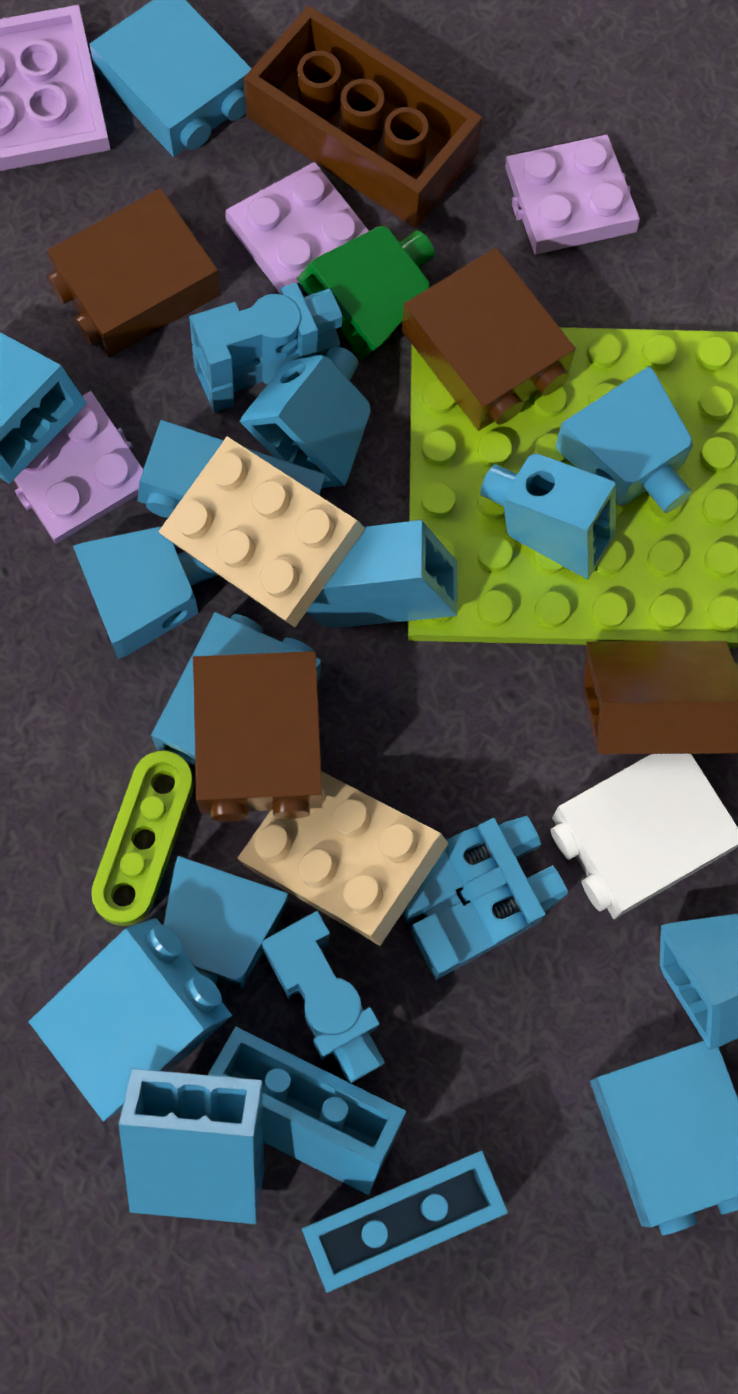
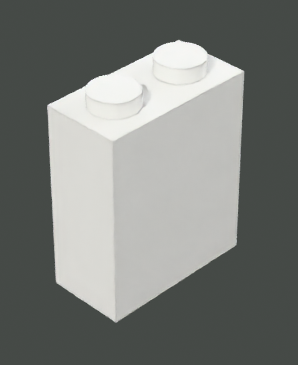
M650 754L558 806L552 817L556 826L551 828V834L558 849L568 860L573 857L577 858L588 876L582 880V885L589 900L600 912L607 908L613 919L618 918L738 847L737 825L691 754Z

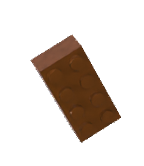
M310 5L303 10L243 78L247 118L415 229L478 155L483 119L481 115Z

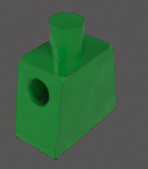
M381 225L315 258L296 279L308 295L331 289L342 314V327L336 328V331L348 347L363 360L377 349L402 322L404 303L430 288L429 281L420 271V268L435 257V250L431 241L420 231H414L399 243L389 228Z

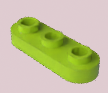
M156 751L150 753L136 765L92 886L91 895L94 907L98 913L111 924L131 926L142 921L151 911L194 788L193 776L188 764L182 757L173 752ZM162 775H169L175 780L174 788L166 794L157 793L153 789L154 781ZM141 830H150L155 834L154 844L145 850L136 848L133 843L135 835ZM121 886H130L135 890V899L127 906H118L114 903V893Z

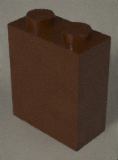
M161 188L47 249L53 272L47 275V279L52 290L63 305L72 301L80 313L74 319L82 336L90 346L99 342L109 358L221 295L217 268Z
M496 247L404 303L402 332L478 431L494 421L498 425L508 422L522 410L524 402L540 392L543 396L555 392L570 377L569 371L576 350L575 346Z
M609 641L586 643L583 693L598 754L738 753V663H734L726 641Z
M316 651L193 656L196 801L200 813H211V819L215 821L232 822L247 819L248 811L273 810V816L276 818L297 819L309 816L310 809L322 808Z

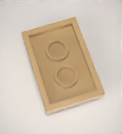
M226 437L158 532L295 628L362 535L365 528L349 514L234 440Z
M321 771L322 808L310 809L309 816L297 819L276 818L273 816V810H271L237 859L255 874L380 946L449 843L440 832Z

